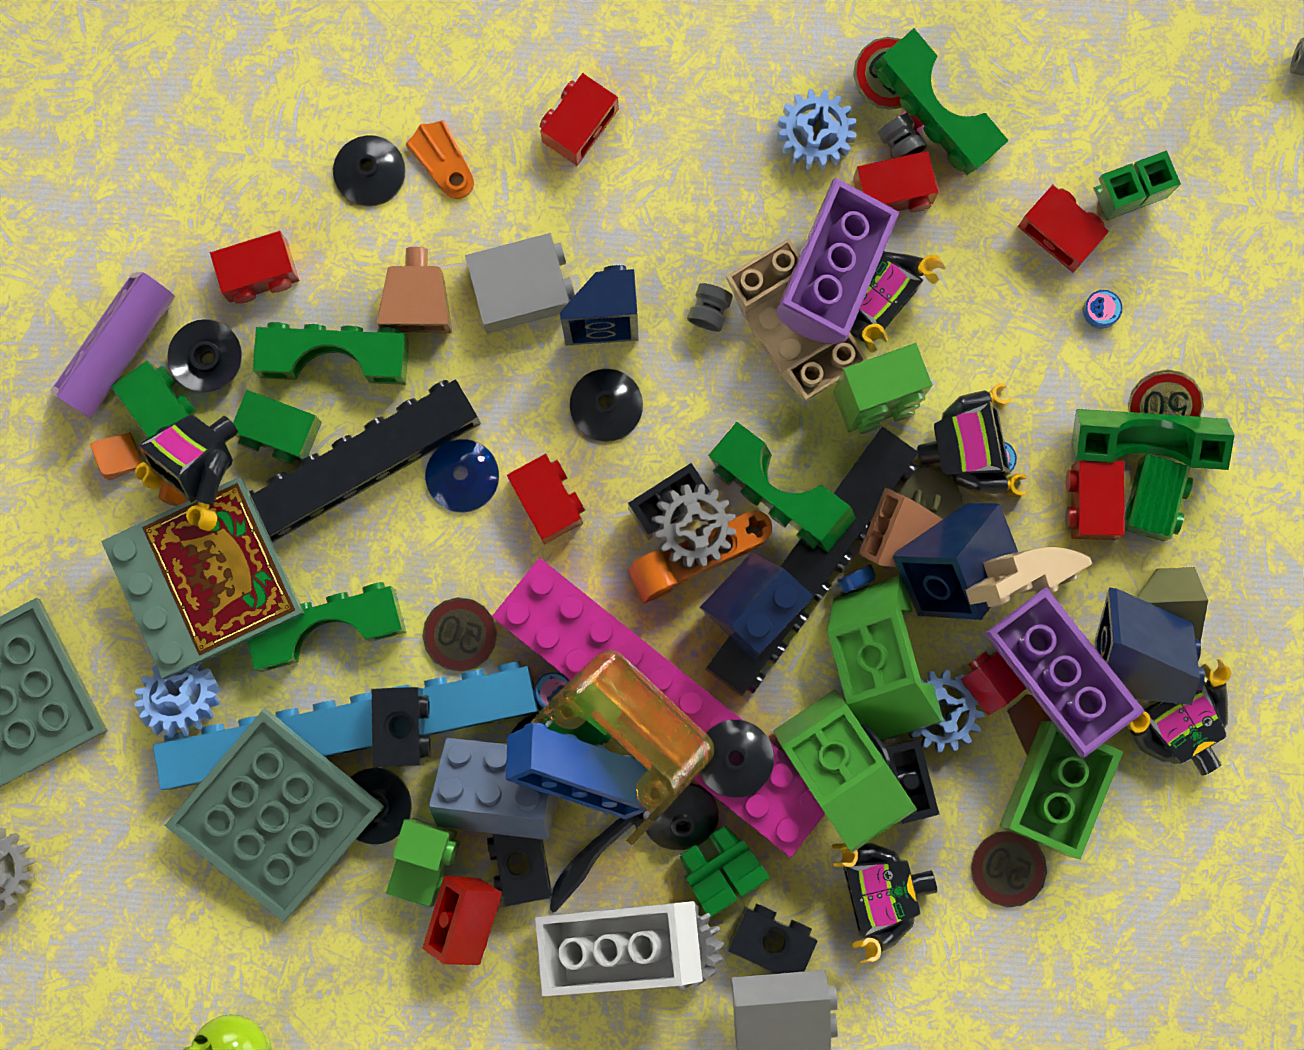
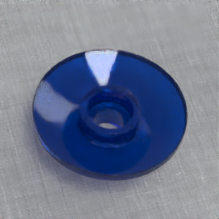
M468 439L447 442L440 446L428 461L425 472L427 489L432 498L447 510L460 513L477 510L488 503L497 490L499 483L497 462L492 453L478 442ZM460 467L466 468L468 471L467 477L463 480H458L454 477L456 469Z

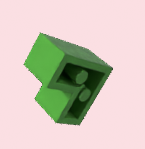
M415 818L405 819L392 858H395L396 862L386 894L427 907L433 906L440 891L446 865L455 862L459 850L460 841L455 840L457 831L437 827L434 824Z

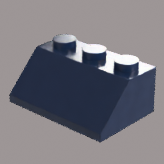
M611 265L604 267V271L595 272L560 311V320L566 346L639 341L634 269L627 270L624 265Z

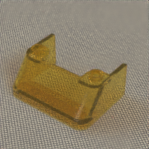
M605 650L585 665L549 701L531 723L545 725L551 718L558 726L564 729H575L591 716L648 770L636 785V796L640 804L650 815L626 840L632 846L711 761L714 755V745L711 738L628 659L615 650Z

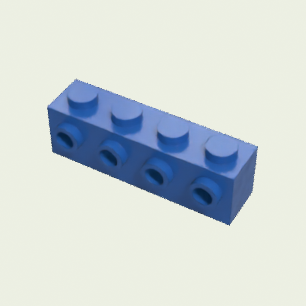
M541 723L526 724L524 728L507 736V781L623 819H628L651 809V765L637 761L634 756L620 755L608 751L607 747L603 745H591L578 740L575 735L560 734L549 730L546 725Z

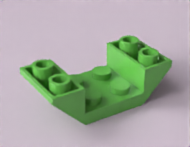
M901 575L834 598L827 630L846 704L858 722L872 729L881 741L944 722L934 685L921 682L903 615L913 611Z
M836 689L773 730L782 748L851 853L917 810Z

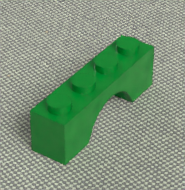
M913 28L873 64L877 69V77L886 87H892L901 97L900 103L907 113L917 116L924 125L923 129L927 137L944 148L948 153L947 159L956 170L963 171L968 175L977 170L1009 140L986 113L976 116H960L948 111L940 104L933 92L931 83L932 69L938 56L916 29Z
M270 322L267 323V327H256L253 371L259 378L297 380L302 369L312 359L327 353H340L353 358L360 364L363 374L369 383L406 385L409 341L404 333H400L399 329L391 327H380L377 329V332H363L361 327L346 325L341 326V331L326 330V326L319 324H305L304 329H293L286 323Z
M1076 409L1072 447L1076 460L1115 462L1124 455L1146 453L1179 460L1190 468L1229 470L1235 435L1226 418Z
M738 422L733 425L708 455L715 465L713 472L728 485L734 481L743 489L740 493L755 506H758L761 502L771 509L768 512L769 516L785 528L788 524L792 525L799 531L796 536L811 549L818 545L828 553L856 520L851 507L823 485L802 493H788L772 486L768 478V468L772 457L771 452L764 441Z
M384 582L364 586L362 588L363 593L349 597L348 592L326 597L327 603L312 607L311 602L301 603L300 605L304 611L303 615L247 641L254 670L265 672L297 663L305 639L316 628L327 623L342 622L350 624L369 642L406 633L396 589L392 586L385 587Z

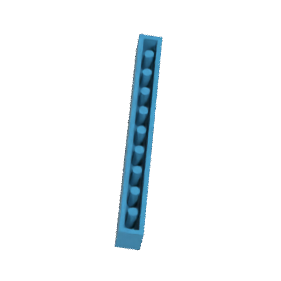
M520 661L499 665L498 673L484 675L483 669L461 673L462 680L447 683L446 677L424 681L425 688H422L423 696L428 695L430 701L429 719H423L424 734L434 735L539 713L530 668L528 666L521 668ZM409 685L396 686L392 688L409 687ZM371 692L351 696V703L336 706L335 700L313 704V711L299 714L298 708L275 712L279 720L324 757L372 748ZM257 716L238 720L239 727L224 729V724L205 726L201 729V735L192 737L184 736L182 732L175 733L173 738H168L167 735H164L163 743L153 744L160 790H172L200 784ZM406 716L399 717L393 723V733L400 739L405 738L411 732L412 725Z

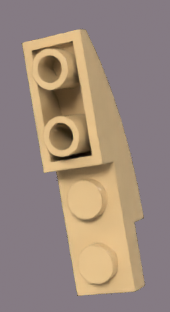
M1046 547L1011 553L984 562L988 578L966 589L970 605L987 602L988 607L998 606L1010 601L1009 594H1022L1036 591L1037 594L1045 587L1053 593L1059 590L1058 584L1078 579L1080 577L1079 572L1092 565L1089 556L1066 548Z

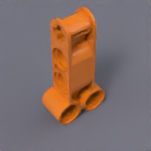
M754 510L729 521L728 527L736 530V534L726 535L725 540L730 543L731 547L728 549V553L720 554L721 558L719 560H713L708 555L707 566H699L696 558H694L695 568L684 569L678 564V561L672 562L669 560L672 552L671 549L666 551L658 549L636 559L631 563L632 567L627 570L642 602L645 604L671 592L673 587L759 548L772 533L771 519L762 511ZM749 525L752 528L758 526L760 532L757 535L754 533L747 534L745 529ZM714 528L708 537L709 545L711 539L716 536L717 528ZM687 541L678 544L682 548L691 551V548H688Z

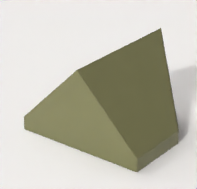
M1195 567L1156 569L1137 598L1192 622L1195 639H1200L1201 641L1208 598Z

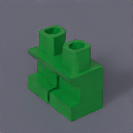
M1166 150L1136 161L1134 165L1131 163L1101 174L1099 177L1101 185L1093 187L1108 221L1167 199L1181 185V182Z
M726 825L709 835L719 851V854L706 861L696 844L679 855L687 872L685 876L687 882L706 914L709 913L711 917L738 900L720 872V868H723L741 897L770 878L742 838L738 840L736 835Z

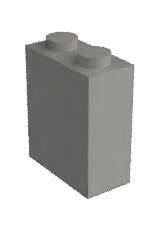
M551 233L465 255L486 333L559 315L569 300L575 296L571 278L563 279L560 266L566 264L561 243H553Z
M825 970L732 977L737 1050H831V1038L838 1037L836 1014H830V1010H837V995L835 986H828Z

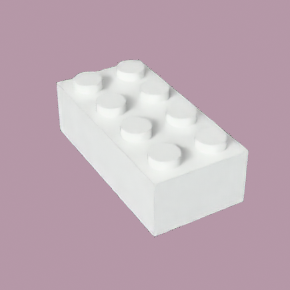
M694 901L535 917L542 997L683 986L703 981Z

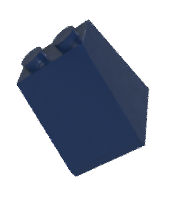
M967 503L896 551L893 558L918 616L982 620L991 607H988L987 602L970 605L966 589L988 578L984 562L995 557L1016 553L1018 550L1000 503Z
M751 552L699 608L755 660L809 603L813 595L784 568Z
M1109 587L1095 636V649L1135 699L1192 705L1196 690L1203 689L1205 679L1204 668L1198 665L1201 655L1200 639H1195L1193 623L1122 590Z

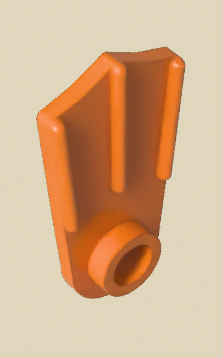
M445 121L420 124L414 135L406 142L408 149L447 196L453 199H461L468 196L474 187V179ZM455 176H460L463 178V183L459 186H453L450 183L451 179Z

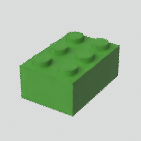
M916 343L843 368L833 393L848 433L858 429L860 434H864L881 426L879 422L893 417L894 422L913 416L915 414L914 410L920 407V403L926 399L925 396L933 385Z
M1041 721L999 827L1063 855L1081 860L1123 751L1103 743L1081 759L1052 721Z

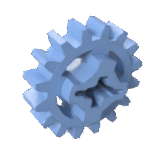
M810 89L807 99L804 100L799 94H796L794 96V106L785 104L783 109L785 116H780L778 120V126L782 130L778 131L777 139L778 141H787L783 145L782 152L784 154L794 153L792 163L796 164L801 159L806 160V169L810 170L813 162H818L820 169L825 170L827 160L837 165L840 161L839 153L846 156L849 154L851 147L848 143H854L856 133L850 130L855 128L856 119L847 118L851 112L850 105L843 108L839 106L841 96L838 95L833 100L828 99V90H823L821 97H815L814 91ZM814 109L807 114H801L807 110ZM829 113L832 114L837 121H833ZM817 119H820V134L817 135V139L814 141L813 127L816 126ZM796 138L801 139V141L803 142V144L805 145V147H803V146L796 140ZM826 145H831V146H832V147H830V148H828V149H826V150H821V151H819L821 148L825 147Z
M201 663L168 679L161 678L155 665L152 667L155 674L152 678L148 676L141 678L145 688L135 690L139 701L135 702L134 705L143 724L146 727L150 726L156 735L164 729L168 738H173L176 730H181L184 736H188L189 727L192 725L199 730L202 729L203 726L200 720L203 717L212 719L214 715L210 707L218 706L220 703L216 696L220 689L211 670L209 668L204 669Z
M943 670L939 679L934 671L927 673L928 682L925 684L934 685L938 703L940 701L943 706L949 705V707L957 705L958 708L946 714V721L943 718L944 722L934 724V726L938 727L942 736L934 735L925 728L910 733L909 737L911 739L920 735L923 737L921 742L923 748H927L934 742L936 752H943L945 743H947L951 751L958 750L957 740L960 739L963 743L970 744L972 740L968 732H980L981 728L974 723L975 718L985 717V713L976 710V705L979 703L973 698L966 686L962 685L963 682L960 679L964 677L963 674H958L952 680L950 679L949 670ZM943 686L953 688L963 698L956 699L948 695ZM967 711L966 720L957 732L956 722L961 712Z

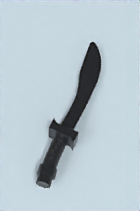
M669 768L664 775L661 774L656 780L657 783L651 788V796L662 787L677 783L681 777ZM643 813L628 819L619 818L567 865L553 888L550 906L552 912H556L579 887L600 854L632 825L636 826V832L644 827Z

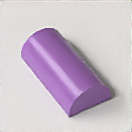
M835 177L829 186L776 312L781 322L794 332L814 341L828 344L846 341L900 212Z
M144 272L132 273L50 390L52 391L51 393L91 419L112 390L111 386L121 377L175 296Z
M1047 587L984 633L1081 759L1145 712Z

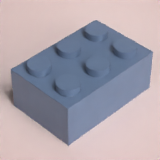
M446 738L429 808L437 827L549 840L558 797L506 780L507 744Z

